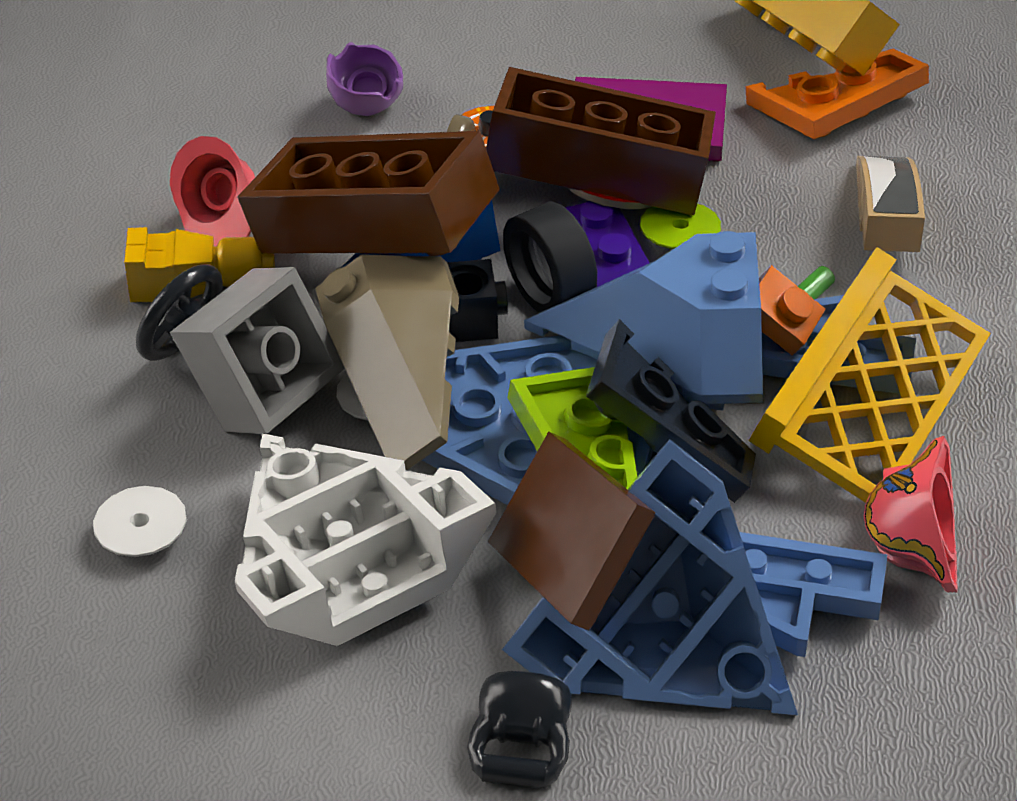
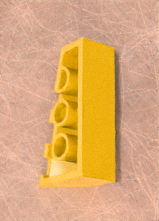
M734 0L756 17L760 15L762 10H765L760 19L783 35H785L789 28H792L787 37L810 53H813L817 46L821 47L816 56L837 71L841 72L847 64L863 76L900 25L869 0Z

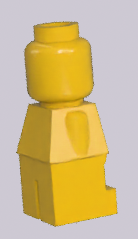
M147 227L128 228L124 264L130 302H152L161 290L185 270L200 264H209L216 267L222 275L223 286L229 287L253 268H275L274 254H261L254 237H225L218 242L217 246H214V238L209 235L179 229L169 233L148 234ZM206 282L198 283L192 287L191 298L204 293Z

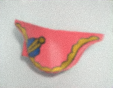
M945 436L932 440L924 452L911 464L885 468L883 470V480L876 485L866 502L864 521L865 527L881 554H888L887 561L898 567L924 572L932 576L942 585L946 592H958L950 446Z

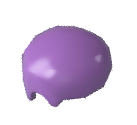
M349 42L336 57L331 53L327 57V89L337 106L351 114L360 116L377 114L392 105L403 90L402 67L390 51L377 45H355Z

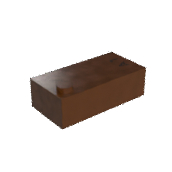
M509 67L492 112L486 150L494 172L631 200L644 205L694 216L709 159L716 112Z
M456 131L293 137L237 198L261 254L426 253L429 256H441L451 253L457 247L459 241L500 189L481 132Z

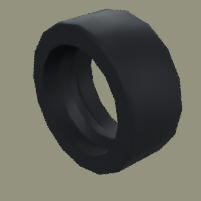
M549 201L507 220L503 229V250L506 263L515 285L524 299L537 312L541 313L597 287L598 271L592 247L577 219L563 205Z

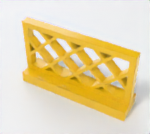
M878 247L873 251L790 374L748 440L768 454L774 445L780 447L865 503L876 485L858 474L853 458L879 454L884 469L911 464L991 334L892 272L891 268L897 259ZM891 294L910 306L915 320L891 323L884 303L887 296ZM873 317H875L877 324L869 325ZM948 330L968 342L969 345L963 353L942 355L934 332ZM920 334L927 357L903 359L896 336ZM882 338L889 361L864 364L857 341ZM848 357L850 366H842ZM955 367L949 376L947 368ZM932 370L939 394L916 397L908 373ZM894 374L901 398L876 401L869 377ZM855 379L862 403L837 406L830 382ZM820 399L823 408L813 409ZM929 409L923 418L921 410ZM906 412L913 431L912 437L889 439L881 414ZM867 416L874 441L849 444L841 419ZM827 421L835 446L817 448L797 435V432L803 424ZM903 451L896 461L893 452Z

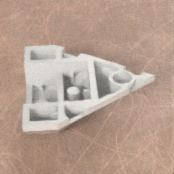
M262 433L260 444L262 460L260 471H255L243 534L245 544L242 564L237 566L235 576L236 589L267 627L339 646L449 590L496 515L495 502L461 471L439 467L434 476L406 471L403 460L315 444L310 452L300 448L285 447L283 437Z

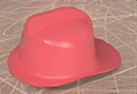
M200 136L188 141L177 152L170 171V188L185 231L213 236L214 246H217L218 242L225 237H249L251 229L237 196L255 178L248 164L237 156L228 143L217 137Z

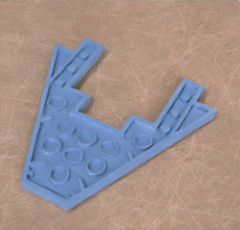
M844 295L814 299L826 310L805 345L793 356L762 332L763 375L788 378ZM560 335L455 350L453 355L447 357L445 380L452 385L448 440L446 444L425 457L422 461L437 469L440 467L461 471L485 494L508 505L537 453L507 398L510 380L595 367L597 360L571 348V340ZM896 336L903 359L914 358L916 338ZM882 338L857 341L864 364L889 361ZM848 357L842 366H850ZM909 372L908 375L911 381L912 372ZM894 374L869 377L873 390L900 394ZM855 379L830 382L833 385L857 388ZM675 384L678 392L682 395V387ZM684 397L689 403L693 401L691 399ZM725 404L706 405L710 409L723 411ZM627 426L628 440L633 444L638 477L650 463L653 449L649 447L642 436ZM739 532L776 646L795 656L805 657L813 610L879 620L888 554Z

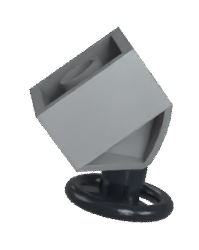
M209 264L191 267L169 282L152 301L139 324L136 334V348L141 357L150 361L165 359L180 350L224 432L269 433L345 369L330 334L295 267L253 268L223 292L222 275L216 267ZM206 282L202 297L192 299V287L198 283Z

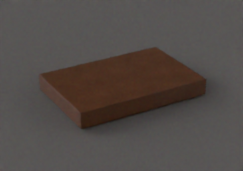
M548 431L490 536L488 543L568 622L589 631L656 512L635 495L628 492L629 490L568 440Z

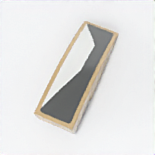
M857 156L860 231L863 232L864 250L874 251L878 247L883 251L920 252L925 213L920 178L914 160L909 157Z

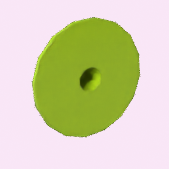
M698 203L694 216L651 207L641 216L640 229L644 236L656 245L674 249L696 234L721 232V220L714 211Z

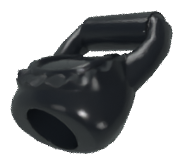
M523 671L497 672L486 678L479 694V716L471 729L467 745L472 770L479 776L482 782L545 789L558 779L569 758L570 739L566 725L572 708V697L569 687L557 678ZM494 739H498L500 743H504V741L535 744L536 747L544 744L550 749L551 759L547 761L484 754L487 743Z

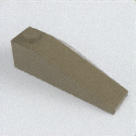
M360 255L345 267L331 272L324 282L315 289L326 328L384 456L403 460L407 471L446 444L448 440L452 385L445 380L447 357L455 353L456 339L449 333L450 315L458 312L459 296L448 263L441 256Z

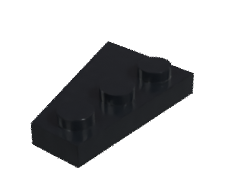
M619 319L605 334L586 397L593 401L598 410L606 417L621 421L642 436L649 447L658 453L669 439L721 479L724 483L728 499L735 503L750 488L756 453L704 402L696 400L689 403L678 392L675 384L670 379L674 372L659 357L649 364L628 343L634 333Z

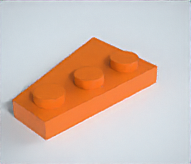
M890 49L879 53L864 76L846 64L841 72L836 70L835 73L811 76L806 71L788 75V85L768 90L763 82L745 86L746 104L801 132L803 135L816 139L827 136L833 130L855 119L865 117L871 111L893 100L901 99L908 93L928 84L929 65L898 50Z

